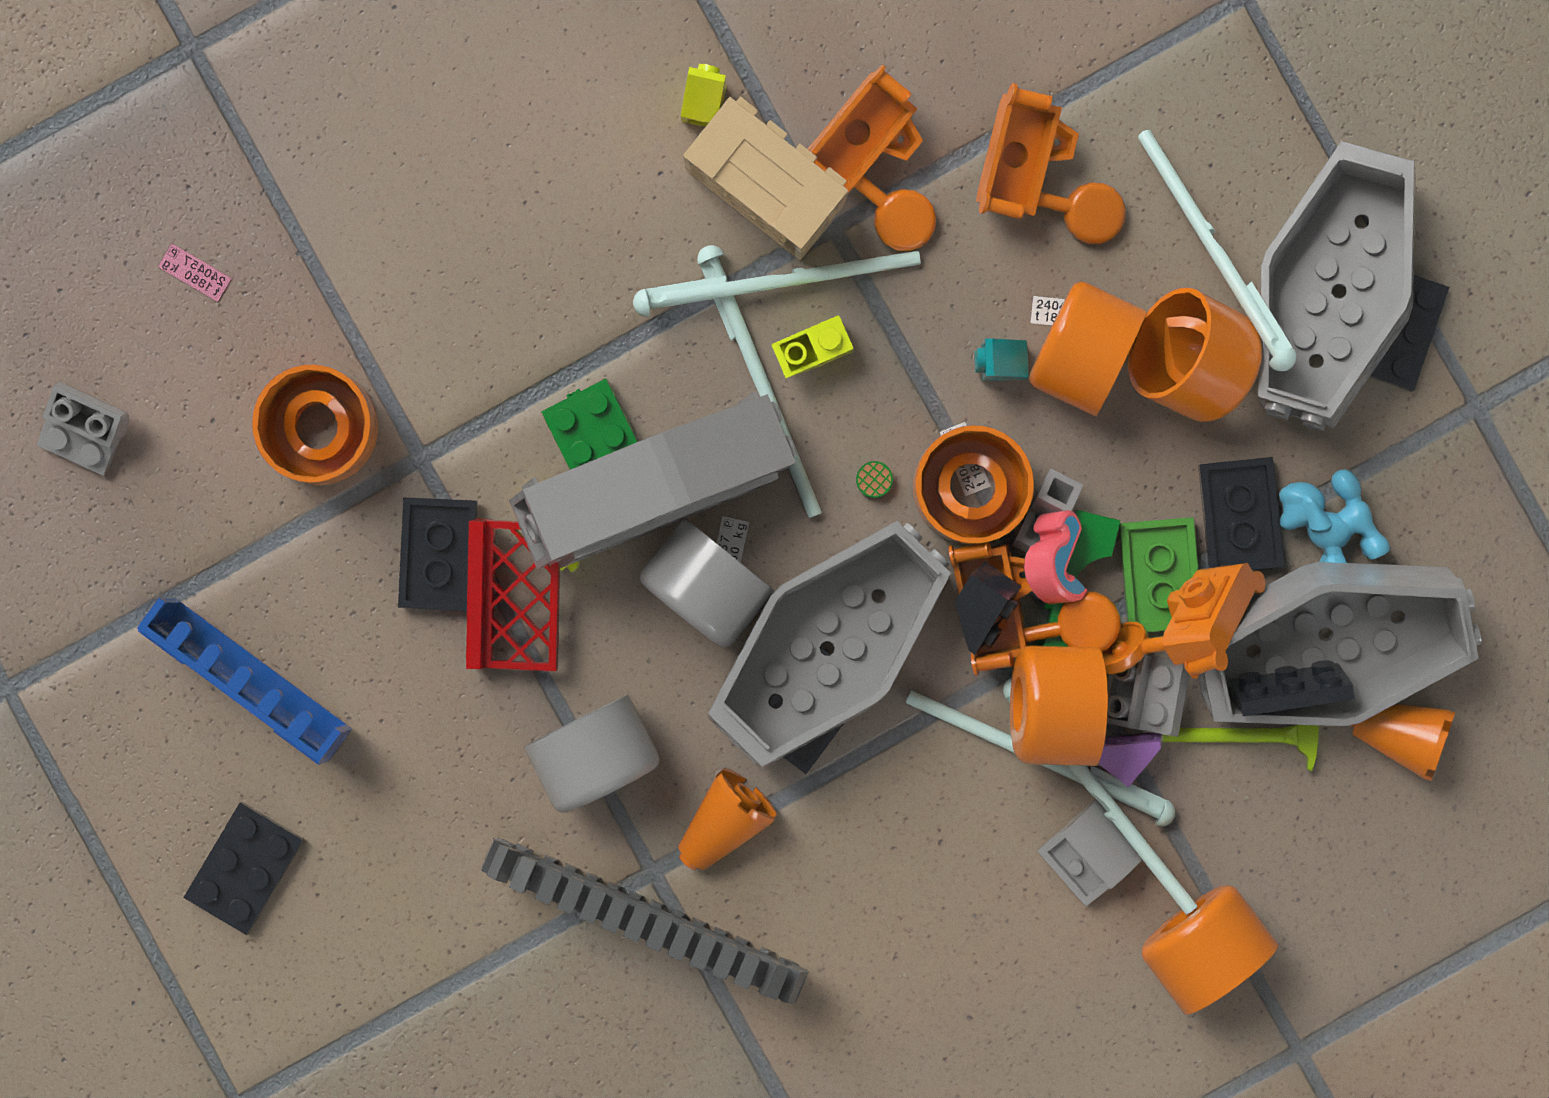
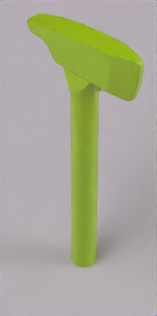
M1295 724L1284 728H1180L1178 737L1163 734V742L1287 743L1296 746L1297 751L1305 756L1306 768L1308 771H1312L1317 755L1319 725Z

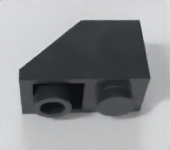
M986 561L970 575L955 601L968 650L974 655L985 645L991 648L1003 631L998 626L1002 619L1007 621L1016 610L1019 602L1015 600V597L1022 587Z

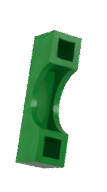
M1075 510L1074 513L1077 515L1082 529L1066 572L1077 578L1082 569L1089 563L1100 558L1111 557L1121 520ZM1044 603V609L1049 610L1046 624L1058 622V615L1064 603ZM1061 636L1035 641V644L1040 646L1069 647L1062 640Z

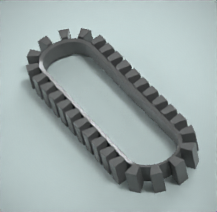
M493 838L480 868L490 878L506 884L509 880L511 881L509 888L522 894L526 890L537 893L535 899L550 905L551 900L558 902L557 909L572 914L573 910L581 912L579 918L594 924L595 919L603 922L601 927L616 933L618 928L624 930L623 937L637 943L639 938L647 940L645 946L658 952L664 947L669 950L668 956L682 961L685 956L691 959L689 965L704 971L706 966L713 968L711 974L726 980L728 975L735 978L733 984L748 989L751 984L759 987L758 992L774 1000L778 998L789 1004L796 1003L809 972L807 969L799 967V964L783 957L777 960L774 958L776 952L763 946L760 951L749 947L750 941L737 935L735 940L727 937L728 931L716 926L713 931L706 928L708 923L695 917L690 922L685 919L687 914L672 908L671 913L664 910V904L651 899L649 904L643 902L644 896L630 890L628 895L622 893L623 887L610 881L607 886L600 883L601 877L587 872L586 877L578 874L579 868L566 863L565 867L557 865L558 859L547 854L542 859L532 855L534 851L529 847L518 843L515 845L505 839Z

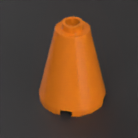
M1394 704L1361 723L1349 726L1354 727L1352 735L1419 777L1432 781L1456 712L1448 709Z
M723 768L716 775L678 845V849L681 852L679 855L680 860L692 870L697 868L701 870L708 869L766 829L776 819V810L766 796L757 787L752 791L743 785L747 779L731 769Z

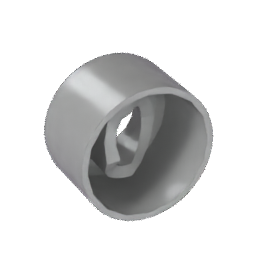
M686 518L681 521L640 573L641 583L651 593L705 637L724 648L731 646L775 592Z
M629 694L524 746L552 806L560 813H568L581 808L641 778L658 766L660 759Z

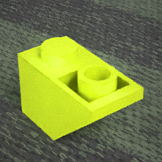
M699 64L698 69L689 67L681 110L682 122L706 127L723 106L727 82L726 75L720 74V68L707 64Z
M839 315L771 344L786 379L825 365L852 353L854 350Z

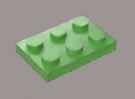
M1194 517L1120 523L1119 534L1127 622H1138L1144 626L1147 632L1166 630L1172 619L1167 603L1170 593L1179 590L1198 570Z

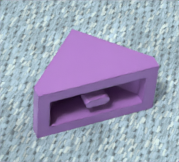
M1154 732L1105 737L1103 752L1098 764L1129 787L1161 749L1163 734Z

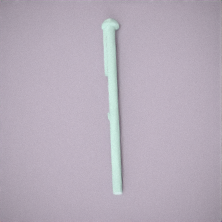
M1150 130L1143 131L1138 135L1139 141L1273 356L1269 361L1270 367L1276 371L1289 370L1296 362L1294 348L1254 284L1250 282L1246 286L1224 249L1211 235L1215 233V229L1202 215Z
M714 245L702 248L697 257L698 265L701 266L705 279L726 276L719 257L723 256L724 252ZM729 296L714 299L730 340L736 339L760 397L768 394L770 401H774L779 408L735 297ZM780 410L782 417L780 425L782 427L784 435L789 436L792 440V437L790 435V432ZM795 447L796 456L794 459L796 463L788 467L808 518L821 514L822 511Z
M912 251L810 269L794 268L791 274L767 275L726 282V276L642 289L634 296L633 306L639 315L650 317V309L920 265L919 251Z
M1012 678L1008 679L1003 687L1004 697L1009 703ZM1068 765L1088 792L1107 811L1103 815L1115 824L1184 913L1188 915L1197 908V904L1087 766Z
M911 690L906 704L1014 753L1011 735ZM1041 765L1081 783L1068 765ZM1091 766L1090 771L1113 799L1157 818L1155 826H1167L1174 820L1175 808L1169 800H1165L1133 784L1127 787L1113 775Z

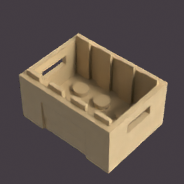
M741 96L737 101L729 97L683 154L685 169L690 175L801 261L846 205L848 190L843 185L847 180L830 167L823 171L814 164L817 157L800 143L794 148L784 139L788 134L771 120L765 125L756 118L755 115L758 110Z

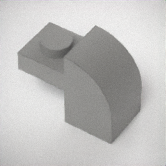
M1050 468L1021 522L1022 525L1012 546L1027 553L1030 546L1040 541L1039 534L1035 533L1033 529L1037 518L1044 513L1072 511L1083 484Z

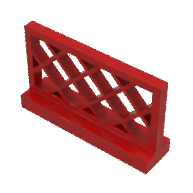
M482 518L469 521L466 669L558 670L560 566L556 562L544 567L551 574L550 584L540 592L527 578L536 568L535 563L523 573L509 558L522 545L529 550L524 536L519 531L521 528L518 521ZM496 529H509L519 540L506 554L496 544ZM495 552L501 558L496 564ZM504 562L519 577L506 590L495 581V570ZM521 582L536 596L523 610L508 595ZM496 590L500 596L494 601ZM549 591H550V602H549L548 599L545 597V595H546ZM503 599L518 614L505 627L494 617V607ZM539 600L550 611V620L541 629L526 614ZM520 618L535 632V635L523 646L508 632ZM494 627L499 631V633L495 637ZM548 628H549V638L544 634V632H545ZM501 636H504L517 652L508 660H493V644ZM538 637L549 648V662H535L525 651ZM521 655L526 661L514 660Z

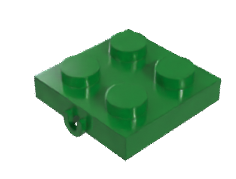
M607 378L582 391L577 389L575 392L567 394L566 399L541 411L570 470L639 442Z

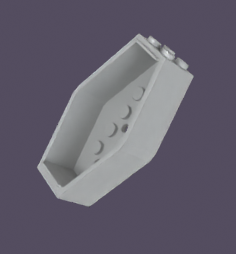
M1341 141L1267 249L1261 265V297L1296 352V362L1292 368L1287 371H1276L1269 365V361L1273 356L1262 340L1263 352L1258 376V398L1264 409L1268 410V415L1282 420H1288L1289 416H1294L1303 421L1302 425L1318 431H1324L1325 426L1335 428L1408 322L1413 308L1416 192L1414 161ZM1366 216L1369 219L1368 226L1363 229L1357 228L1355 226L1357 217ZM1341 285L1346 288V295L1343 298H1335L1332 295V290L1335 286ZM1314 355H1320L1324 359L1323 365L1319 368H1313L1309 364L1310 358Z
M757 391L739 401V405L659 433L538 483L536 477L529 480L521 487L522 491L511 498L509 502L537 569L556 562L559 563L560 568H563L758 490L778 479V473L796 463L794 459L796 450L791 438L784 435L780 425L782 417L777 404L774 401H770L768 394L759 397Z
M898 521L890 524L784 583L770 596L708 713V719L760 770L874 707L890 690L951 574L946 569L949 562L937 550L933 549L929 552L920 543L923 539L922 536L910 524L906 523L902 526ZM879 589L885 593L886 598L884 602L875 603L872 600L871 594L874 590ZM830 642L833 644L834 652L832 655L825 656L821 653L820 646L822 643ZM774 694L781 696L783 699L782 706L777 709L772 708L768 703L770 696Z
M1316 562L1303 565L1265 586L1262 593L1254 592L1226 650L1228 657L1227 668L1224 671L1213 669L1199 674L1198 681L1202 698L1215 722L1349 726L1361 723L1479 659L1476 646L1482 644L1478 625L1476 623L1472 624L1470 611L1475 610L1473 594L1470 588L1465 589L1461 577L1456 578L1448 567ZM1394 611H1403L1404 616L1401 621H1391V615ZM1322 628H1330L1332 633L1329 638H1319L1318 634ZM1250 645H1257L1260 650L1257 655L1249 656L1246 654L1247 648ZM1329 660L1338 663L1353 684L1355 699L1242 716L1230 695L1228 680L1237 679L1239 674L1245 672H1258L1262 675L1275 673V669L1283 666H1294L1297 669L1311 667V664L1317 661Z

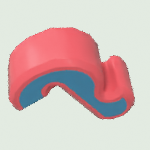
M1069 510L1041 514L1033 527L1034 532L1039 534L1040 541L1030 546L1025 556L1024 571L1027 583L1035 595L1048 604L1082 600L1087 593V589L1074 576L1066 572L1082 529L1077 515Z

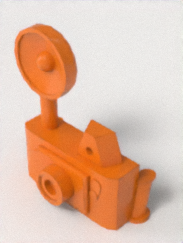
M881 65L875 72H871L808 150L817 157L814 164L823 171L830 167L847 180L843 186L848 190V193L855 187L877 206L874 214V226L882 242L896 251L909 252L927 243L935 231L936 214L933 205L926 196L915 190L899 189L886 195L864 176L865 172L882 152L907 161L923 142L911 120L912 115L918 109L908 101L912 93L885 71V65ZM899 136H903L904 138L901 143L897 141V138Z
M1012 83L1008 93L1003 94L998 107L976 196V202L980 203L979 213L985 214L988 211L1021 219L1023 214L1035 216L1037 206L1063 212L1067 230L1075 239L1085 244H1102L1112 240L1121 231L1126 217V207L1123 198L1115 188L1105 183L1089 182L1078 186L1068 198L1041 192L1048 162L1073 159L1079 133L1059 120L1062 107L1051 105L1052 96L1018 88L1016 83ZM1055 139L1059 140L1058 146L1054 145Z
M989 542L954 548L953 545L948 547L959 594L970 575L985 561L1022 586L1015 597L1019 605L1007 621L1002 619L998 627L1003 629L994 645L991 648L985 645L976 655L971 653L972 669L975 676H979L980 671L1012 667L1014 665V658L1017 657L1020 650L1029 646L1028 642L1061 636L1062 640L1069 647L1099 648L1101 652L1107 650L1116 641L1121 629V616L1116 605L1107 596L1098 592L1087 591L1082 600L1063 604L1058 615V622L1026 628L1020 598L1033 590L1027 583L1026 577H1020V572L1024 571L1025 558L1012 557L1008 543L992 547Z
M1248 563L1197 570L1193 577L1187 580L1179 590L1170 593L1167 603L1172 619L1163 637L1149 638L1144 626L1138 622L1121 623V629L1116 641L1107 650L1102 651L1106 674L1124 672L1135 666L1142 660L1145 654L1166 651L1174 665L1184 664L1186 671L1193 679H1197L1199 674L1213 669L1224 671L1228 665L1226 654L1228 645L1254 592L1262 593L1264 591V575L1260 571L1253 572Z

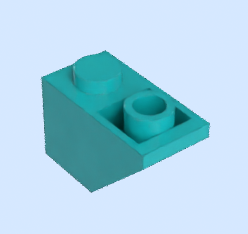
M985 339L981 343V348H977L974 351L975 373H981L982 381L1026 380L1028 378L1027 340Z

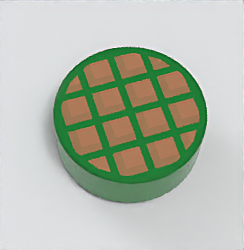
M878 461L865 463L860 467L856 475L857 488L863 495L869 498L884 496L890 490L893 483L891 470L884 463Z

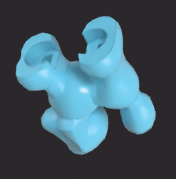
M1347 469L1338 470L1332 475V487L1336 494L1345 500L1346 506L1338 513L1324 511L1325 497L1317 487L1310 483H1291L1280 491L1279 498L1284 511L1280 518V525L1285 530L1290 531L1306 526L1310 540L1317 547L1323 549L1324 554L1319 562L1347 563L1341 548L1346 545L1355 533L1362 536L1359 543L1365 557L1376 559L1390 551L1388 540L1378 531L1373 523L1369 506L1362 501L1361 483L1351 471Z

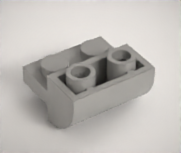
M58 382L53 386L42 417L46 420L37 446L104 476L109 471L120 439L126 434L129 413L62 382Z
M1145 655L1142 660L1128 670L1109 674L1107 681V724L1178 737L1189 673L1186 671L1184 664L1174 665L1171 660Z
M1096 799L1072 818L1064 828L1040 846L1037 851L1085 906H1088L1109 888L1111 890L1142 860L1115 824L1103 815L1107 811Z

